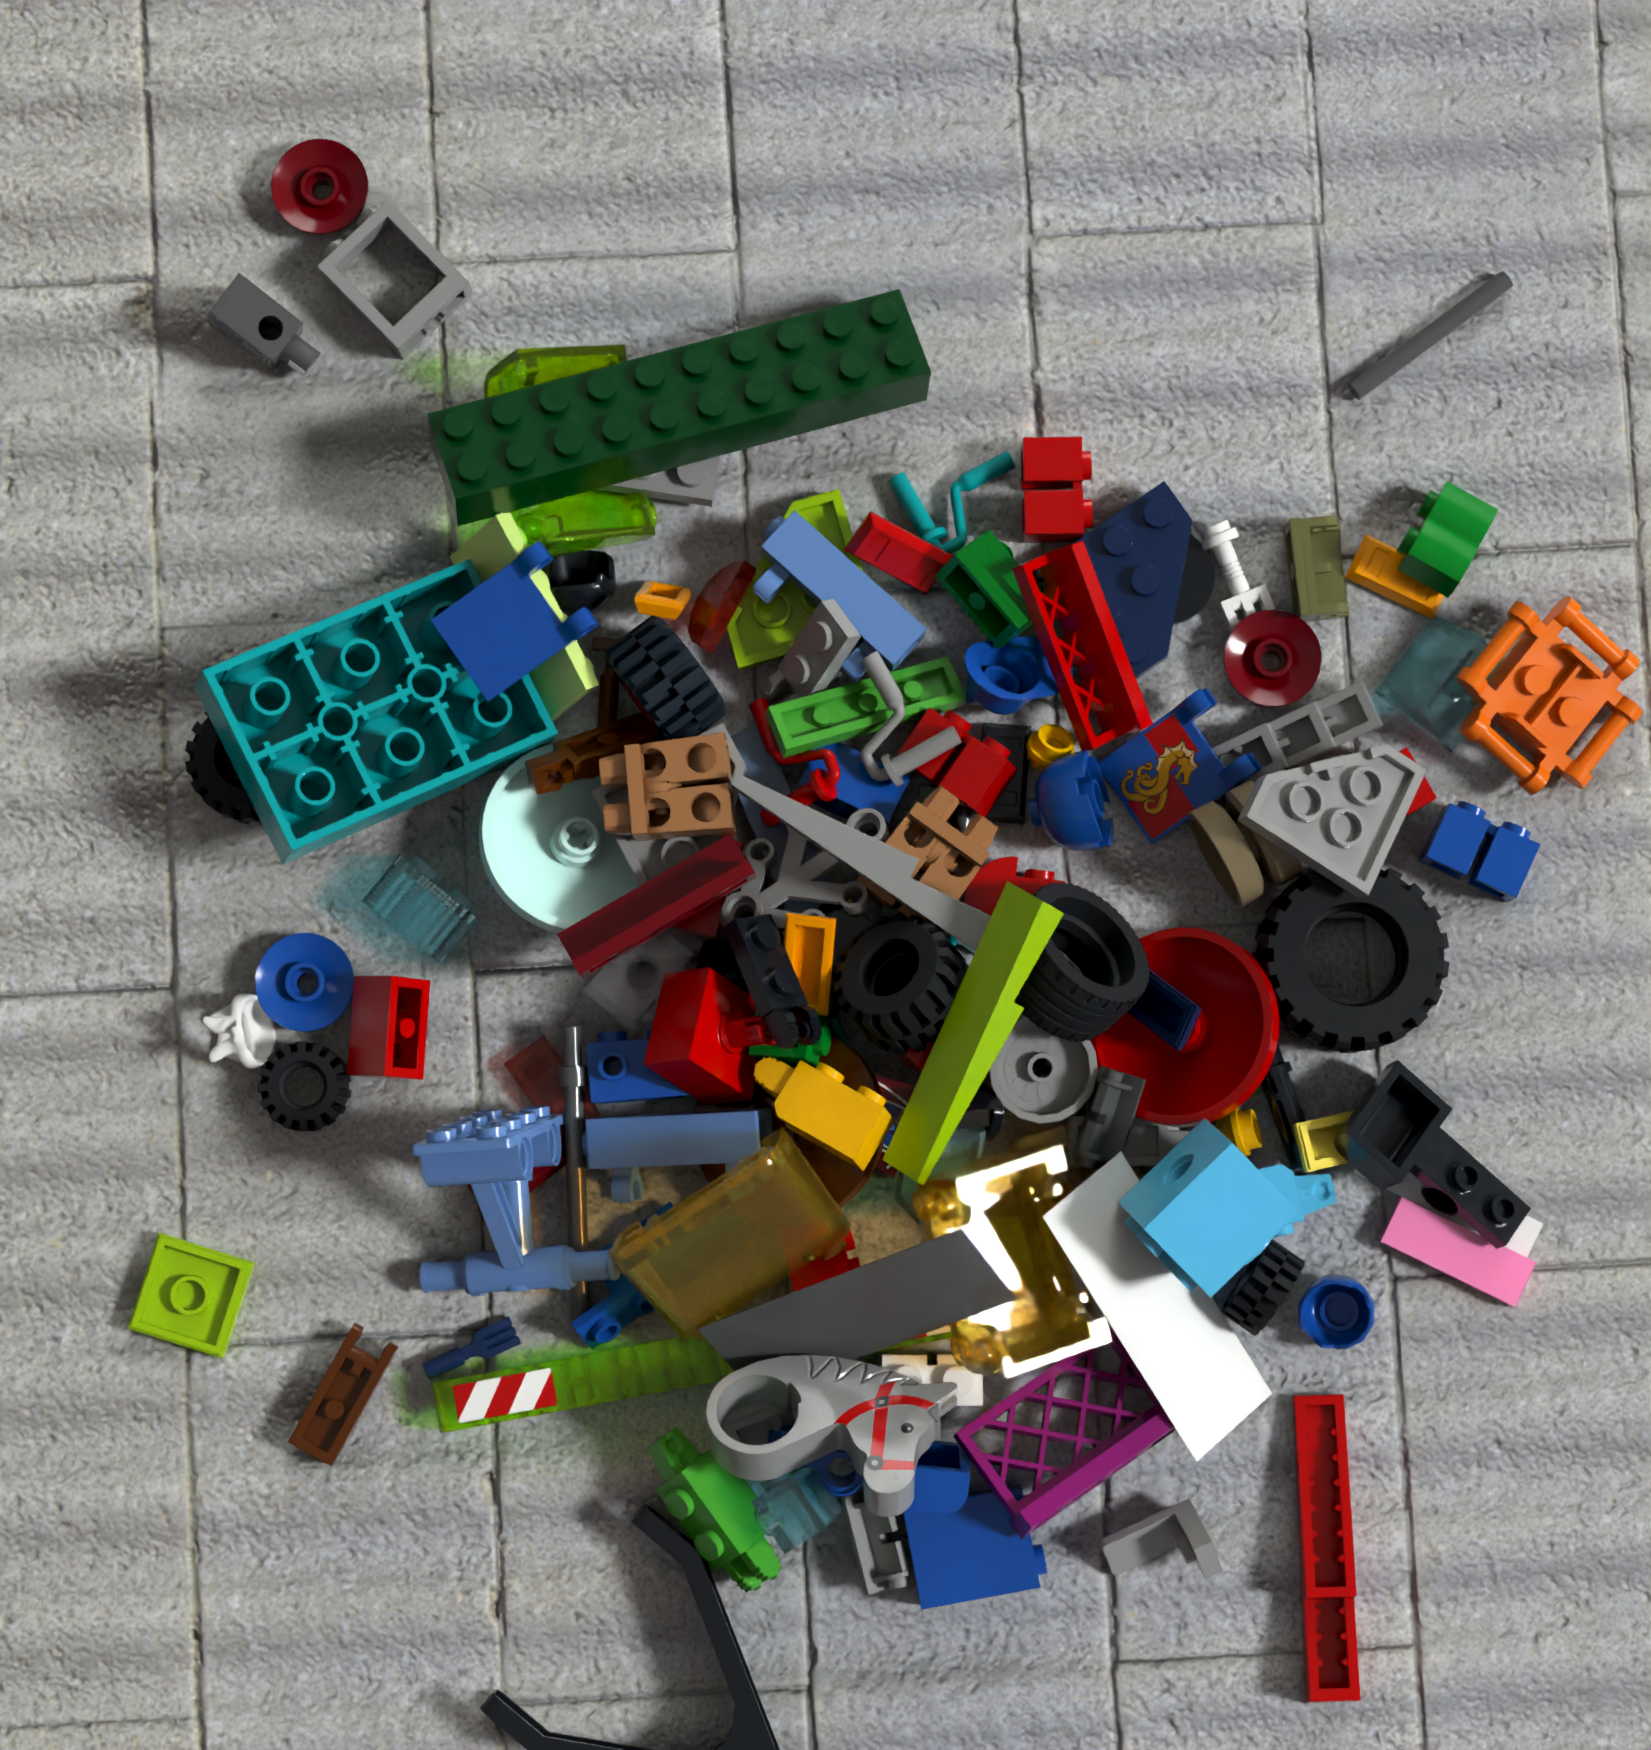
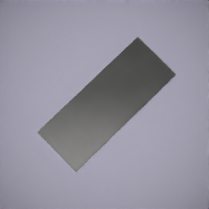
M961 1228L697 1329L734 1371L758 1361L780 1356L822 1355L855 1360L1017 1300L1018 1298Z

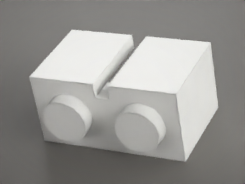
M881 1353V1367L905 1375L919 1384L956 1383L957 1392L954 1394L957 1397L956 1406H983L982 1354L935 1353V1363L937 1365H927L926 1353Z

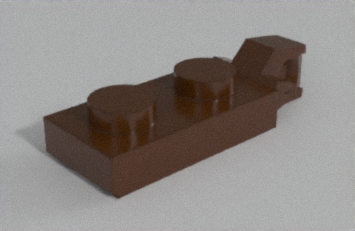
M636 713L552 743V752L525 761L529 787L539 795L558 791L564 783H573L574 780L577 781L582 778L597 777L600 775L599 759L625 753L624 745H642L664 741L663 736L642 714Z

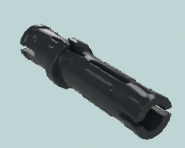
M1277 1043L1272 1064L1261 1085L1287 1155L1290 1170L1302 1168L1293 1131V1124L1305 1122L1306 1120L1289 1075V1071L1293 1070L1290 1061H1284L1279 1044Z

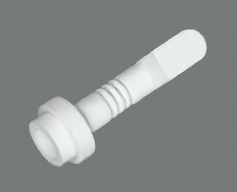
M1228 520L1200 531L1204 539L1200 542L1203 551L1213 548L1218 563L1222 567L1221 570L1224 571L1223 575L1226 576L1225 580H1228L1227 585L1232 597L1219 602L1218 606L1229 632L1231 633L1239 623L1235 613L1238 610L1242 611L1244 618L1256 613L1253 604L1258 602L1262 611L1276 610L1266 584L1250 590L1245 576L1242 575L1243 571L1241 566H1238L1240 563L1237 561V555L1230 541L1239 537L1236 527L1231 529Z

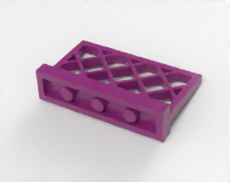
M1110 1326L960 1429L953 1437L1013 1518L1010 1524L1022 1540L1172 1434L1176 1429ZM1107 1342L1120 1358L1118 1374L1092 1369L1094 1351ZM1085 1358L1084 1368L1074 1366L1076 1363ZM1127 1368L1134 1377L1126 1376ZM1062 1373L1083 1377L1080 1402L1054 1397L1055 1378ZM1090 1379L1117 1384L1114 1408L1087 1403ZM1047 1384L1045 1395L1035 1393ZM1125 1386L1143 1389L1154 1403V1406L1143 1414L1122 1410ZM1023 1400L1044 1404L1041 1429L1013 1424L1016 1405ZM1051 1406L1078 1411L1075 1436L1048 1430ZM1007 1412L1006 1422L996 1420ZM1086 1413L1113 1418L1109 1438L1105 1441L1083 1437ZM1121 1419L1132 1421L1119 1430ZM983 1428L1004 1431L1001 1456L982 1453L971 1436ZM1012 1433L1039 1438L1036 1463L1009 1458ZM1047 1440L1074 1445L1071 1465L1065 1469L1044 1465ZM1081 1447L1092 1449L1088 1453L1080 1457ZM992 1465L1000 1466L999 1475L994 1470ZM1007 1467L1034 1472L1032 1492L1019 1501L1016 1500L1005 1485ZM1042 1474L1053 1476L1041 1485Z

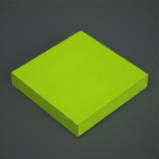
M158 1233L127 1328L216 1357L225 1358L256 1262L164 1233Z

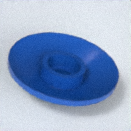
M297 933L280 939L265 952L256 971L255 989L262 1009L278 1025L293 1031L311 1032L331 1025L343 1015L353 997L354 971L348 956L335 942L318 934ZM304 975H313L316 979L314 990L309 993L302 992L299 988V980Z

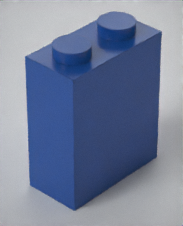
M1020 1484L1007 1486L1017 1501L1026 1496L1023 1495ZM992 1489L968 1493L964 1505L951 1514L938 1515L910 1511L903 1512L921 1610L1041 1588L1038 1575L1047 1574L1042 1544L1033 1545L1031 1533L1021 1540L1010 1524L1013 1518Z

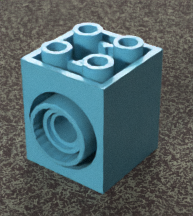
M1205 1118L1118 1202L1130 1214L1123 1223L1158 1257L1190 1292L1199 1285L1210 1298L1244 1265L1255 1259L1267 1247L1272 1238L1299 1212L1254 1164Z

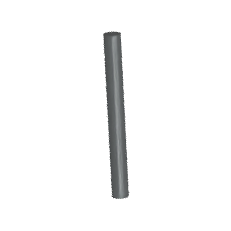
M1503 271L1499 272L1349 383L1348 388L1358 400L1366 396L1512 288L1513 283L1509 276Z

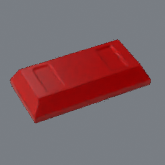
M871 511L844 548V551L925 595L936 582L937 572L952 557L951 554Z

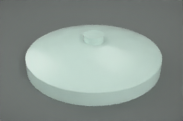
M553 744L523 755L510 765L497 780L482 810L479 824V848L486 874L503 901L514 912L530 923L547 931L560 933L639 887L640 884L613 834H608L605 831L604 816L591 792L602 786L600 775L589 779L574 780L573 783H564L558 791L539 795L529 787L525 761L552 752Z

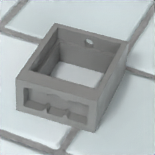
M387 200L379 208L376 205L368 208L357 220V229L344 241L341 238L333 241L323 251L320 257L322 262L317 267L323 279L404 360L458 309L473 292L469 281ZM390 225L444 278L394 326L340 273Z

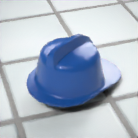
M1015 637L999 649L993 647V641H982L973 643L965 651L963 662L968 673V688L965 695L967 697L966 702L969 705H980L995 714L1008 715L1020 710L1029 700L1049 697L1059 693L1038 637ZM1071 667V674L1073 676L1074 670L1073 667Z

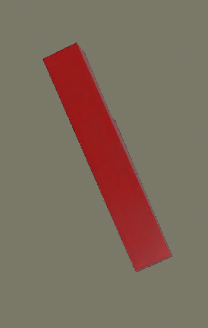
M1344 1394L1293 1396L1305 1703L1357 1702L1361 1700L1354 1598L1357 1597Z

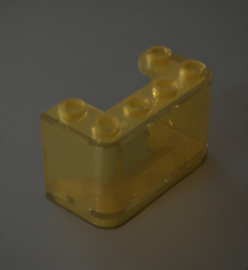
M1025 1144L930 1175L924 1185L917 1183L916 1191L912 1194L914 1209L919 1218L923 1220L927 1236L926 1241L962 1228L1018 1298L1017 1300L950 1324L953 1336L950 1340V1348L953 1358L959 1366H965L972 1373L1007 1379L1112 1341L1106 1317L1092 1318L1082 1303L1090 1301L1088 1291L1075 1289L1067 1255L1042 1217L1054 1207L1052 1197L1062 1194L1060 1184L1053 1183L1055 1174L1068 1170L1062 1145Z

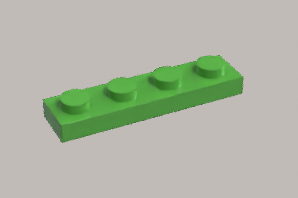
M949 656L890 672L903 695L905 716L898 725L921 719L929 707L938 713L946 712L948 709L953 710L963 707L967 699ZM871 678L769 706L765 716L782 757L785 758L876 732L890 718L893 710L885 705Z

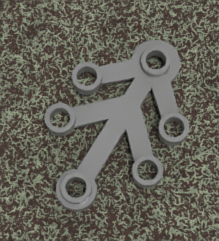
M863 808L857 810L849 817L846 825L862 833L870 830L877 831L873 838L885 843L888 839L889 830L884 817L875 809ZM786 825L789 835L777 882L762 891L765 872L771 870L776 865L778 854L770 840L765 838L754 839L746 847L745 855L755 871L756 879L742 886L740 891L731 894L725 900L720 911V921L725 929L728 923L735 918H740L745 913H753V916L771 914L777 930L785 931L786 913L796 912L775 908L788 899L842 905L846 913L860 915L870 907L871 897L866 886L858 881H850L845 884L817 881L842 863L825 851H822L803 864L807 845L811 842ZM759 851H769V854L765 859H754L756 853H758ZM854 893L863 894L858 902H847L850 895ZM808 909L803 913H796L825 917L824 913L818 909Z

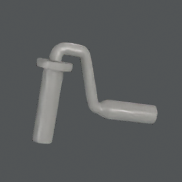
M877 650L861 659V662L883 702L888 708L893 710V714L864 746L860 758L872 779L886 781L891 778L895 786L899 787L904 784L903 775L961 744L962 741L955 728L950 726L893 759L889 754L881 756L884 768L879 769L872 754L905 716L903 695Z

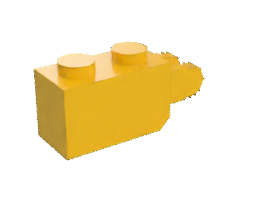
M769 1056V1058L763 1057L762 1060L755 1064L753 1074L756 1078L755 1081L763 1087L762 1089L769 1095L771 1094L776 1099L774 1102L776 1115L780 1120L784 1121L790 1131L864 1172L895 1121L884 1107L887 1102L885 1098L863 1085L859 1087L858 1091H855L842 1084L845 1077L822 1062H819L816 1068L800 1060L794 1069Z

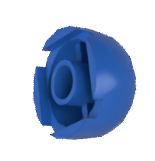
M1088 750L1068 754L1052 761L1043 769L1036 783V798L1029 799L1028 801L1033 825L1036 828L1043 826L1048 838L1059 847L1074 851L1094 850L1111 846L1114 835L1113 818L1103 820L1105 815L1104 802L1110 803L1104 777L1094 755L1088 757Z

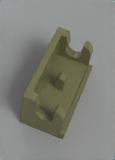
M1337 516L1290 518L1284 526V537L1293 614L1305 622L1348 618L1349 607L1347 606Z

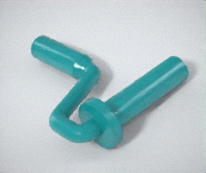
M1005 451L962 473L958 480L951 485L950 499L956 538L944 544L940 542L948 536L947 531L944 527H935L905 472L893 476L888 483L919 538L951 554L961 549L967 542V531L960 493L962 491H972L1014 469L1015 464L1010 454Z

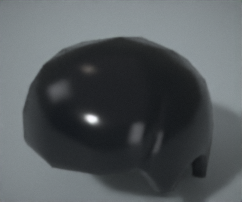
M595 550L570 552L556 556L549 564L548 580L550 590L561 611L564 613L574 614L583 607L588 608L590 612L603 607L614 595L616 588L614 560L606 552Z

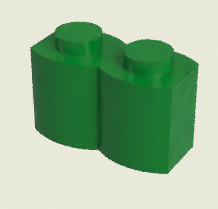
M1446 481L1439 493L1430 489L1416 513L1418 517L1423 519L1419 529L1410 526L1396 550L1404 555L1397 570L1449 598L1467 571L1498 509Z

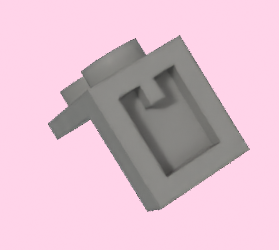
M1189 1498L1173 1506L1165 1507L1158 1513L1128 1527H1122L1099 1541L1113 1575H1119L1177 1547L1186 1564L1196 1561L1204 1579L1223 1571L1213 1542Z

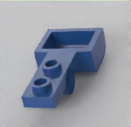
M782 1426L780 1431L770 1430L768 1444L781 1439L793 1426ZM934 1441L930 1448L921 1455L915 1472L914 1500L906 1511L947 1515L956 1512L964 1505L969 1491L970 1459L958 1443ZM844 1450L834 1451L801 1467L819 1469L818 1475L822 1487L828 1493L835 1496L851 1495L863 1483V1476L856 1469L848 1475L839 1476L828 1468L830 1462L838 1458H845L851 1461L849 1455Z

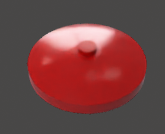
M1176 927L1153 932L1139 940L1146 952L1149 969L1200 1006L1202 1011L1188 1042L1180 1051L1175 1050L1126 1012L1108 1030L1090 1040L1096 1051L1098 1072L1100 1066L1103 1065L1146 1080L1135 1114L1139 1118L1170 1127L1197 1126L1204 1118L1211 1123L1223 1118L1241 1106L1256 1091L1268 1073L1277 1049L1279 1037V1010L1272 984L1261 965L1249 952L1232 940L1211 931L1191 927Z

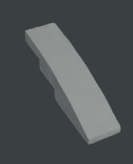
M1359 681L1274 721L1259 725L1212 749L1224 767H1227L1242 755L1252 752L1263 768L1247 779L1256 783L1258 778L1266 774L1291 769L1384 725L1364 682ZM1226 794L1218 798L1216 801L1225 798Z

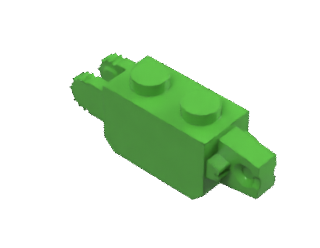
M677 1427L652 1443L647 1449L665 1480L655 1490L664 1501L669 1513L677 1519L694 1543L697 1552L707 1561L712 1570L715 1572L723 1566L731 1579L737 1582V1587L739 1586L746 1593L761 1588V1584L764 1581H772L777 1578L782 1568L780 1566L781 1561L778 1560V1556L774 1555V1550L764 1538V1535L772 1530V1516L747 1481L725 1471L716 1462L711 1450L701 1455Z

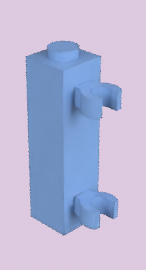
M795 510L786 520L779 515L762 533L761 538L765 543L761 546V554L773 566L753 585V592L768 605L790 580L817 606L823 600L834 599L861 636L858 640L860 646L847 657L840 669L853 682H857L866 672L861 659L878 650L887 668L893 672L925 637L927 630L925 626Z
M771 1108L613 1115L586 1119V1128L582 1136V1150L585 1157L588 1158L589 1169L613 1168L611 1183L613 1203L633 1202L634 1200L643 1199L644 1189L639 1167L725 1163V1198L746 1197V1195H754L756 1190L751 1162L775 1158Z

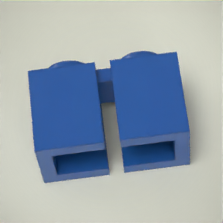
M1459 801L1456 806L1449 803L1441 809L1418 862L1459 880L1461 875H1467L1483 838L1486 837L1487 841L1467 884L1505 902L1517 898L1540 844L1530 840L1531 832L1519 825L1506 821L1503 822L1502 826L1498 827L1491 824V821L1484 819L1486 812L1473 804Z

